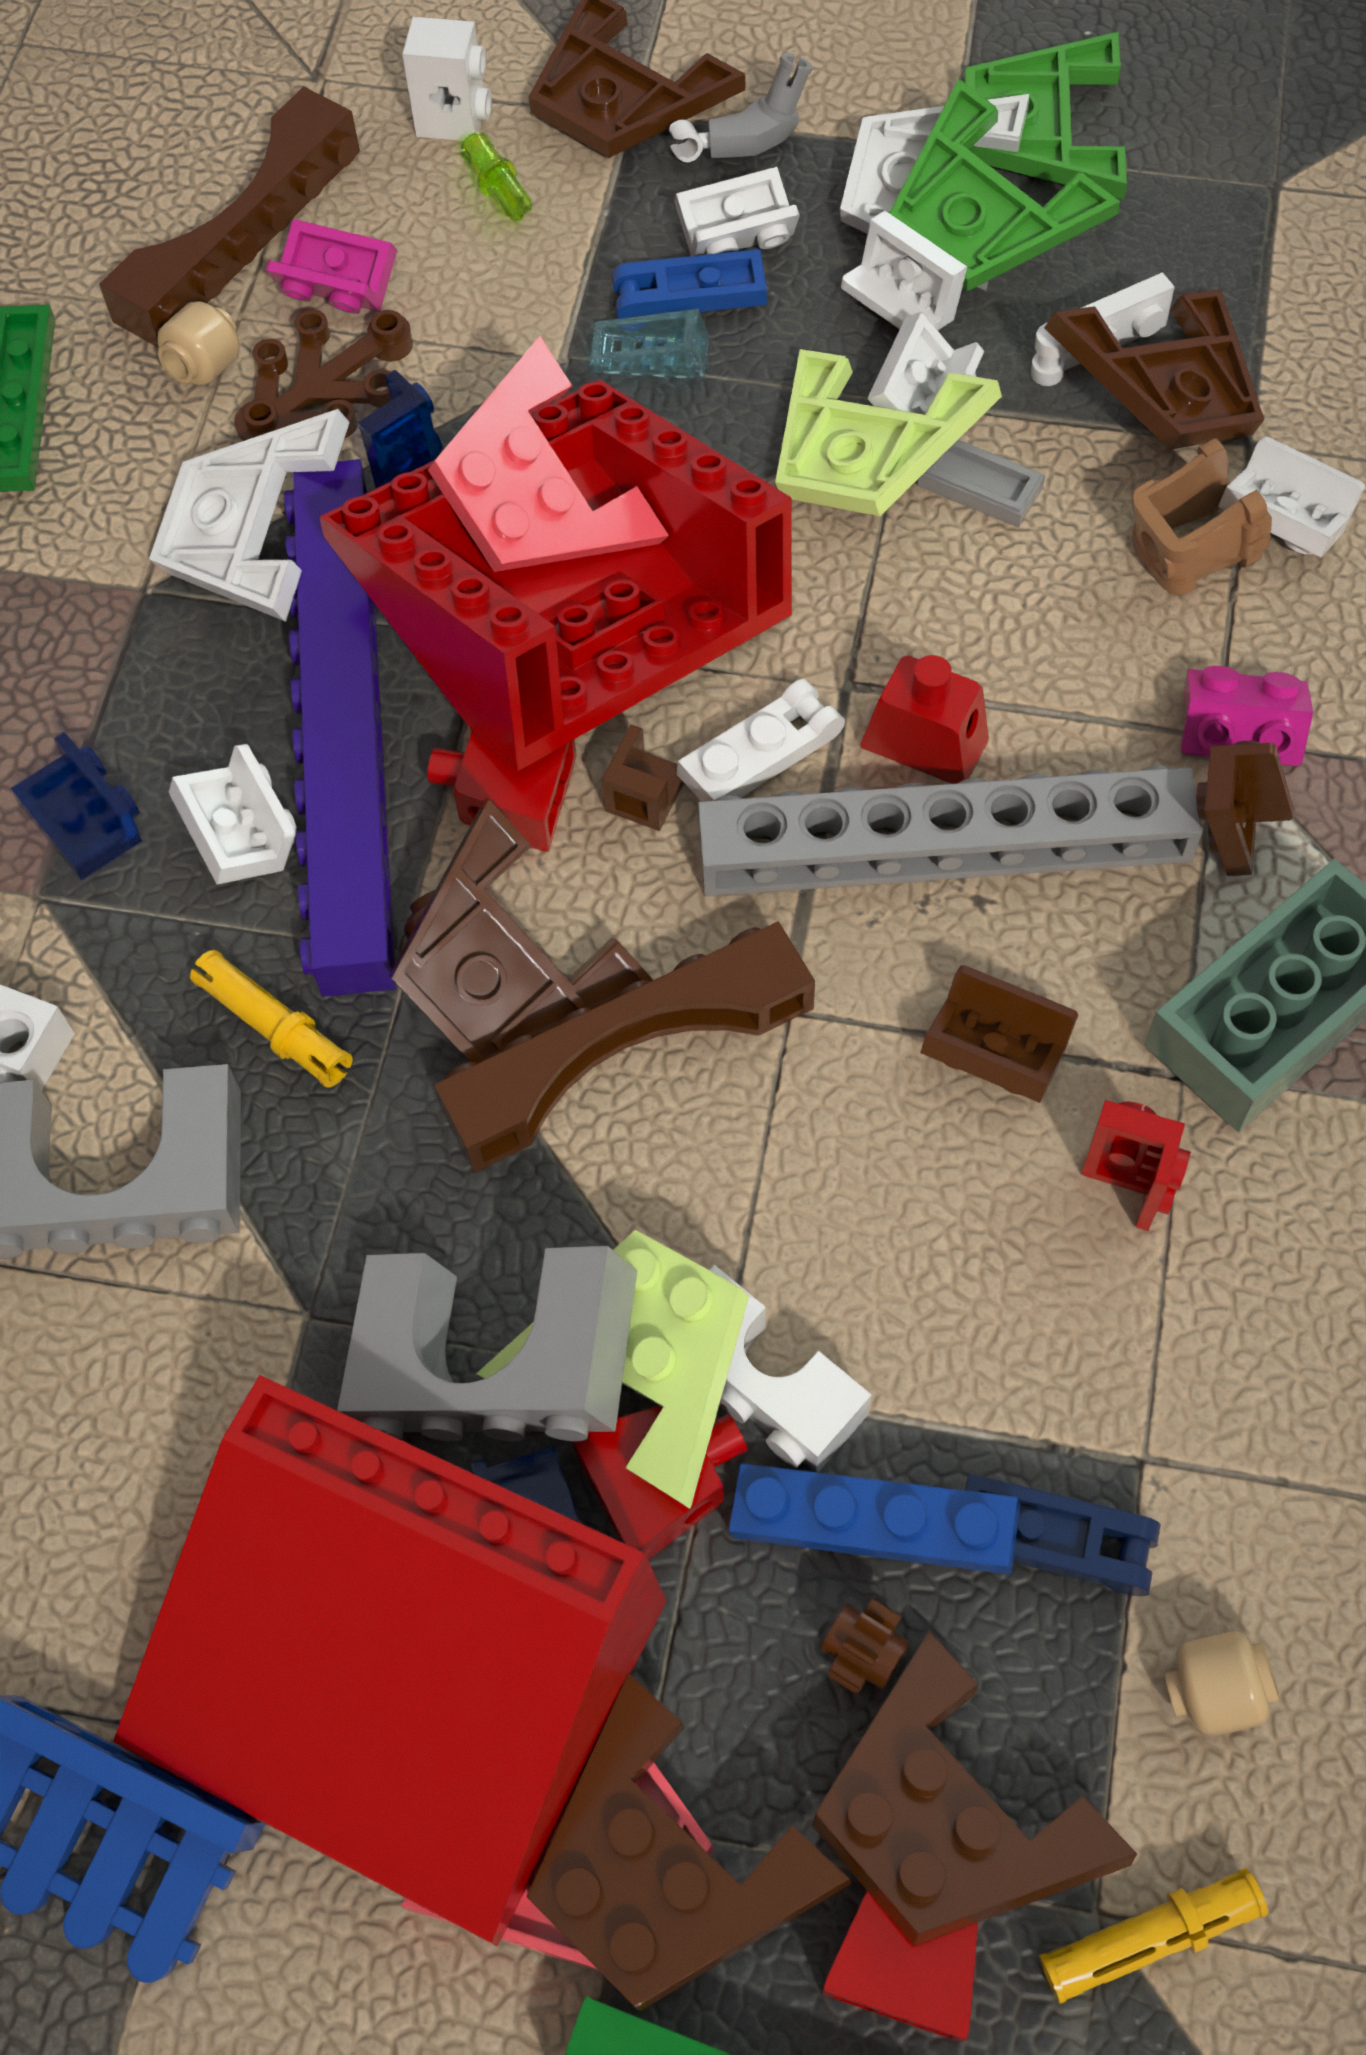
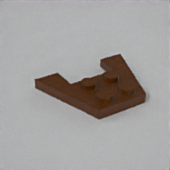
M580 0L529 95L531 114L610 158L669 129L670 125L677 120H687L745 91V73L706 53L679 79L673 82L607 45L613 37L627 26V15L623 6L612 0Z
M1221 289L1182 294L1170 309V312L1188 339L1122 348L1095 306L1056 311L1045 325L1044 329L1169 450L1205 444L1214 438L1223 441L1251 436L1265 420Z
M484 799L389 974V977L468 1061L476 1063L501 1053L507 1044L524 1035L537 1036L560 1025L561 1021L575 1010L585 1007L594 1009L617 998L618 994L632 983L643 980L653 981L650 975L620 942L614 938L608 940L567 979L491 897L486 889L519 859L531 845L490 799Z
M930 1631L925 1636L817 1809L812 1824L813 1828L914 1946L1130 1867L1137 1855L1084 1796H1081L1031 1840L1024 1835L931 1732L934 1727L975 1696L978 1683Z
M628 1673L527 1894V1898L636 2009L642 2011L849 1886L851 1881L795 1827L791 1826L740 1885L635 1784L685 1727L677 1717Z

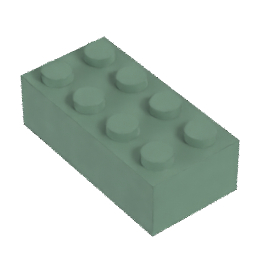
M1334 858L1155 1012L1144 1046L1238 1133L1366 1020V884Z

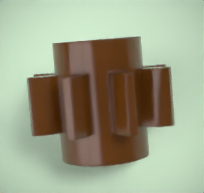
M874 1598L871 1599L864 1613L847 1603L832 1625L820 1651L835 1660L829 1670L830 1674L828 1677L857 1695L860 1693L866 1680L883 1690L910 1644L908 1640L895 1633L901 1623L902 1616Z

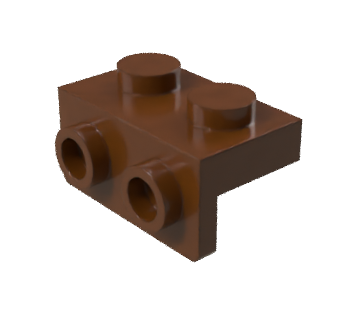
M1240 741L1233 745L1210 746L1207 782H1200L1197 786V813L1200 820H1208L1209 822L1208 841L1210 851L1212 853L1219 852L1227 876L1252 875L1256 822L1290 821L1293 819L1294 807L1274 743Z
M961 965L954 975L947 1000L926 1033L920 1053L943 1062L948 1067L962 1070L998 1085L1010 1093L1022 1095L1040 1103L1063 1059L1078 1019V1013L1076 1010L966 965Z

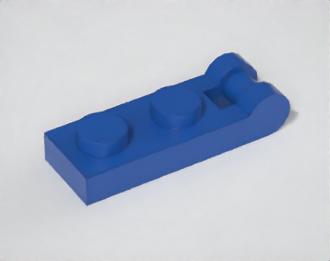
M760 249L631 262L617 266L612 272L613 289L619 296L615 304L617 319L622 325L627 327L639 326L649 317L767 305V287Z

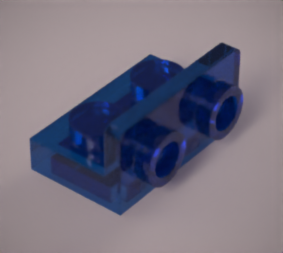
M393 370L385 375L391 401L377 408L358 422L376 489L391 482L400 474L411 472L436 460L443 451L442 442L432 423L431 414L434 413V405L430 396L419 383L415 382L411 385L397 370Z

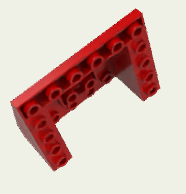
M600 379L582 385L579 390L530 413V415L592 511L637 486L669 535L661 544L494 572L430 475L428 469L434 461L411 472L400 474L391 482L362 496L351 498L342 506L320 516L323 537L477 739L516 771L524 769L792 616L791 497Z
M259 1375L219 1445L113 1742L498 1947L587 1765L627 1674L631 1675L667 1600L644 1552Z

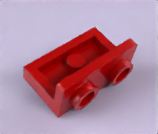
M1105 1100L1081 1175L1144 1194L1135 1227L1149 1231L1156 1212L1169 1214L1176 1190H1180L1191 1154V1151L1179 1148L1185 1123L1158 1116L1154 1110L1137 1102L1126 1101L1117 1104Z

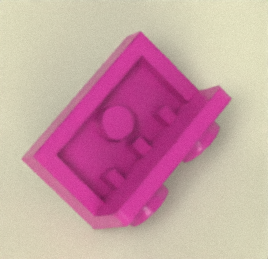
M293 219L281 262L269 260L266 272L280 285L279 291L293 299L310 302L313 295L329 299L328 303L331 306L344 312L359 314L361 308L380 312L397 249L391 242Z
M1209 666L1204 668V670H1187L1184 686L1186 718L1181 739V751L1184 754L1210 757V746L1233 745L1240 741H1256L1259 743H1274L1281 765L1299 766L1302 764L1314 713L1308 681H1300L1297 677L1283 672L1267 673L1264 677L1243 675L1234 669L1224 666Z

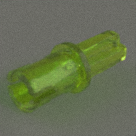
M475 132L470 134L461 144L463 151L460 153L477 175L479 189L484 195L491 196L503 214L510 217L512 221L519 222L523 220L524 214L532 210V200L516 179L515 166L510 160L503 158L498 153L486 133Z

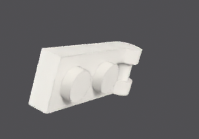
M1162 272L1082 308L1095 306L1122 346L1140 337H1149L1166 326L1175 287ZM1045 323L1039 327L1036 333L1035 350L1037 353L1032 359L1031 377L1037 384L1052 386L1061 381L1065 370L1080 363L1044 329L1047 324Z
M806 679L797 680L785 690L782 697L678 760L677 776L701 802L714 801L719 797L729 795L742 798L833 740L843 729L845 719L834 707H824L817 700L819 696L818 691ZM801 716L807 722V725L797 730L791 722Z

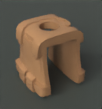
M1217 438L1199 446L1198 455L1181 469L1162 481L1151 479L1143 483L1135 490L1132 496V508L1135 515V523L1132 529L1134 550L1159 585L1170 594L1183 595L1197 588V580L1237 563L1245 568L1260 560L1263 550L1269 547L1272 516L1267 511V504L1258 490L1240 498L1239 501L1221 514L1180 539L1172 530L1175 527L1205 517L1220 509L1218 505L1227 487L1228 456L1224 446Z

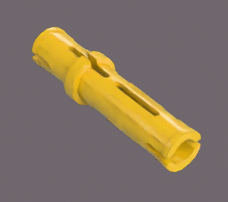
M210 950L204 953L195 962L207 974L203 975L197 969H192L190 972L192 983L204 989L270 1041V1048L281 1059H293L327 1088L335 1086L346 1076L347 1072L336 1064L341 1063L344 1067L350 1068L353 1061L352 1055L339 1048L316 1030L313 1018L302 1011L301 1013L298 1011L293 1012L226 960L217 950Z
M1245 1867L1234 1874L1222 1878L1220 1881L1189 1893L1180 1888L1167 1894L1168 1902L1156 1906L1152 1910L1123 1920L1065 1947L1039 1955L1042 1970L1057 2003L1062 2004L1068 1999L1084 1993V1991L1103 1983L1106 1984L1173 1953L1176 1954L1187 1948L1193 1954L1209 1947L1208 1939L1243 1923L1246 1924L1257 1918L1269 1915L1266 1901L1253 1874L1249 1873L1248 1868Z

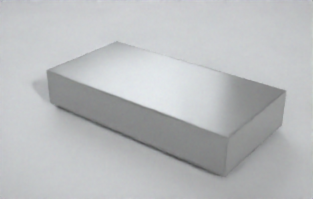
M957 440L918 479L917 486L1019 528L1043 489L1045 475Z

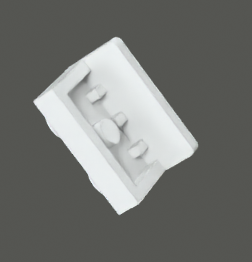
M777 167L676 193L674 201L691 256L736 252L755 245H759L761 249L777 247L788 241L790 236L794 234L800 217L797 205L789 206Z
M883 211L870 220L862 264L842 277L841 288L898 329L901 328L906 317L922 312L938 331L955 318L967 266L888 212Z
M922 312L906 317L867 399L875 407L925 415L947 374L954 373L976 377L975 371L984 350L977 342L954 350Z
M1265 436L1258 441L1247 468L1226 487L1218 507L1226 510L1239 501L1240 498L1258 490L1267 504V511L1272 516L1270 533L1284 539V543L1296 552L1315 554L1322 557L1343 535L1362 496L1365 484Z
M248 744L234 746L229 766L226 768L172 778L168 793L216 884L284 870L292 844L296 841V824L291 812L288 809H283L273 791L268 770L263 764L258 763Z

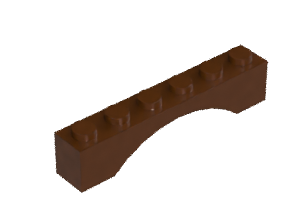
M303 86L271 117L270 140L265 159L253 181L236 201L215 218L189 233L161 244L135 249L99 284L112 322L159 348L157 344L158 331L168 320L190 302L201 301L208 303L211 299L217 297L223 287L245 265L250 264L255 259L257 253L280 231H283L290 221L312 199L316 198L323 188L344 167L354 160L355 156L360 152L352 111Z
M779 921L763 929L758 927L749 928L736 935L729 945L706 956L704 954H695L687 957L672 972L651 982L643 980L630 984L618 994L617 998L594 1009L585 1007L573 1011L561 1021L560 1025L537 1036L524 1035L514 1039L505 1046L501 1053L480 1063L468 1062L455 1067L445 1076L444 1080L434 1084L441 1110L473 1172L476 1173L531 1146L546 1117L566 1091L593 1067L623 1049L655 1037L687 1031H733L759 1036L813 1010L815 980Z

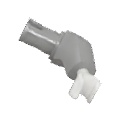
M782 53L768 94L753 101L742 113L709 119V132L698 133L693 124L687 120L673 122L669 127L673 138L678 140L688 138L685 143L671 145L673 153L683 162H692L700 156L703 149H710L711 159L756 156L782 143L792 134L800 122L796 106L808 75H810L813 69L812 65L800 57L795 72L790 77L794 67L795 55Z

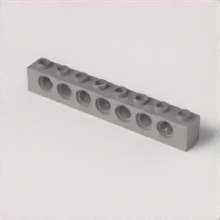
M1162 765L1149 766L1140 771L1109 773L1105 770H1090L1080 775L1057 777L1030 774L1015 780L1001 781L971 778L957 784L930 786L922 783H906L897 788L873 790L846 787L836 792L816 794L787 791L779 793L774 797L743 799L739 796L729 795L719 797L714 801L698 802L705 896L1193 862L1203 832L1201 820L1197 813L1196 792L1191 767L1170 769ZM1120 811H1131L1139 817H1129ZM1069 815L1079 821H1066L1058 816ZM1007 819L1014 821L1018 825L1006 826L1000 824L997 820ZM945 823L953 825L957 829L943 830L935 825ZM878 828H889L895 831V833L884 835L879 834L874 830ZM827 832L833 834L834 837L820 839L814 837L813 834ZM766 836L772 838L773 841L756 843L751 839Z

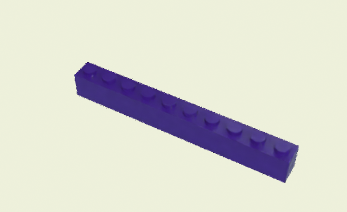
M361 459L337 461L334 471L293 472L294 490H285L284 492L287 520L289 525H295V535L286 536L287 558L292 560L302 570L290 606L292 617H298L299 629L289 631L292 661L294 665H300L301 678L291 679L294 711L296 714L302 713V727L293 728V746L297 763H304V778L295 779L294 790L299 815L306 814V830L296 832V844L300 866L308 867V883L298 885V900L302 920H310V937L300 939V956L304 974H314L322 997L396 989V983L389 977L395 965L376 606L323 537L320 520L321 515L342 506L347 500L369 492Z

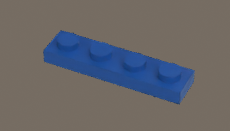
M740 1463L729 1533L734 1539L1012 1575L1020 1503L1018 1497Z

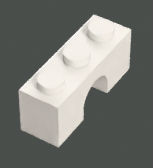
M713 1265L710 1271L739 1286L749 1295L719 1406L736 1421L744 1424L750 1418L769 1434L765 1440L767 1445L785 1463L793 1468H797L803 1463L812 1472L818 1473L869 1415L872 1395L820 1351H817L801 1370L789 1376L772 1377L754 1368L749 1362L746 1353L752 1343L766 1329V1307L716 1265Z

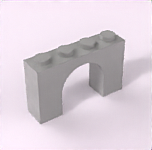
M228 1064L163 1069L162 1132L156 1154L147 1168L133 1181L119 1189L98 1195L69 1193L52 1184L49 1173L52 1105L34 1080L0 1082V1259L16 1258L23 1254V1250L49 1248L54 1252L73 1254L86 1251L89 1245L115 1243L125 1248H144L151 1246L154 1243V1239L180 1237L187 1242L207 1243L219 1239L220 1234L240 1233L241 1089Z
M609 1246L545 1248L534 1322L521 1350L503 1369L485 1379L471 1383H454L448 1372L445 1348L457 1276L426 1253L366 1255L337 1411L399 1440H402L403 1432H421L426 1437L442 1441L462 1440L463 1432H482L487 1437L503 1441L523 1440L525 1432H545L546 1435L565 1441L586 1440L588 1432H615L637 1270Z

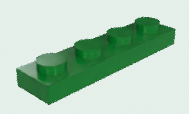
M50 305L0 307V492L35 491L56 321Z

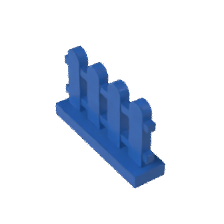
M0 1695V1866L8 1869L1 1885L0 1896L5 1908L11 1913L23 1915L36 1912L44 1907L52 1893L65 1899L71 1905L64 1918L63 1930L66 1939L77 1948H90L102 1944L109 1938L114 1927L129 1933L135 1938L127 1955L128 1969L135 1979L144 1983L155 1982L167 1977L174 1970L178 1960L185 1964L193 1963L201 1944L189 1938L213 1886L221 1890L228 1889L236 1870L224 1865L229 1852L234 1854L253 1850L265 1823L22 1696ZM41 1756L60 1765L55 1777L36 1767ZM28 1788L43 1796L44 1799L20 1848L4 1841L1 1837L25 1789ZM103 1788L123 1797L118 1809L98 1799ZM87 1820L107 1831L83 1880L80 1881L63 1872V1869ZM166 1820L186 1830L181 1842L160 1832ZM152 1853L170 1862V1865L145 1915L126 1905V1902L149 1854Z

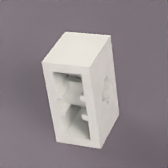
M412 17L402 56L416 137L477 142L482 120L488 121L490 118L492 96L490 88L483 87V78L486 70V50L484 46L477 44L475 22Z

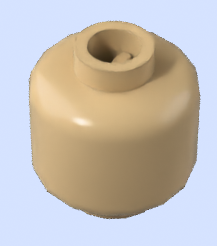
M196 301L188 303L158 331L159 361L167 373L181 383L207 385L234 362L239 355L240 343L234 320L225 310L205 302Z
M1231 1630L1182 1643L1176 1653L1178 1670L1165 1673V1680L1176 1717L1190 1714L1197 1730L1205 1736L1213 1737L1260 1726L1269 1718L1270 1704L1280 1701L1264 1643L1252 1645L1249 1637L1239 1630Z

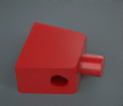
M928 655L917 659L912 656H902L876 704L860 748L951 784H957L963 780L970 779L989 739L983 687L977 681L953 673L951 665L943 657Z
M471 732L465 752L438 747L433 749L428 764L429 783L454 787V798L458 816L464 824L470 826L484 799H490L530 843L531 848L549 852L577 757L575 739L524 769L516 771L484 746L474 733Z
M658 1405L617 1418L615 1432H588L586 1440L572 1441L575 1455L620 1542L644 1552L649 1560L719 1507L724 1501V1491L715 1467L748 1451L745 1440L729 1413L716 1419L714 1422L691 1509L626 1468L663 1409L661 1406Z
M866 1891L826 1978L821 1995L961 2043L967 2040L970 2028L978 1923L914 1946L871 1894Z

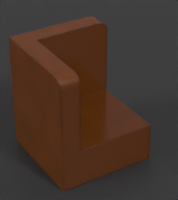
M634 725L629 726L601 779L606 812L658 831L661 830L684 785V782L677 776L676 763L645 753L643 729Z

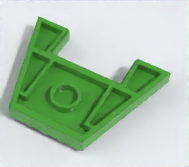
M1119 31L965 67L964 83L986 100L1029 94V106L1018 152L972 146L969 150L989 166L1064 185L1078 172H1082L1112 196L1124 199L1127 187L1125 146H1072L1069 86L1118 85L1121 67Z
M958 79L889 214L966 265L967 270L962 288L968 292L1118 215L1120 201L1082 172H1078L1044 207L1030 198L969 150L998 122V110L996 106L962 80Z

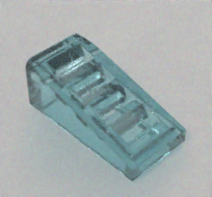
M699 309L595 322L589 366L594 373L671 378L705 377L709 334ZM614 340H622L621 351L613 352ZM636 342H643L641 349H636ZM659 343H665V346H659Z

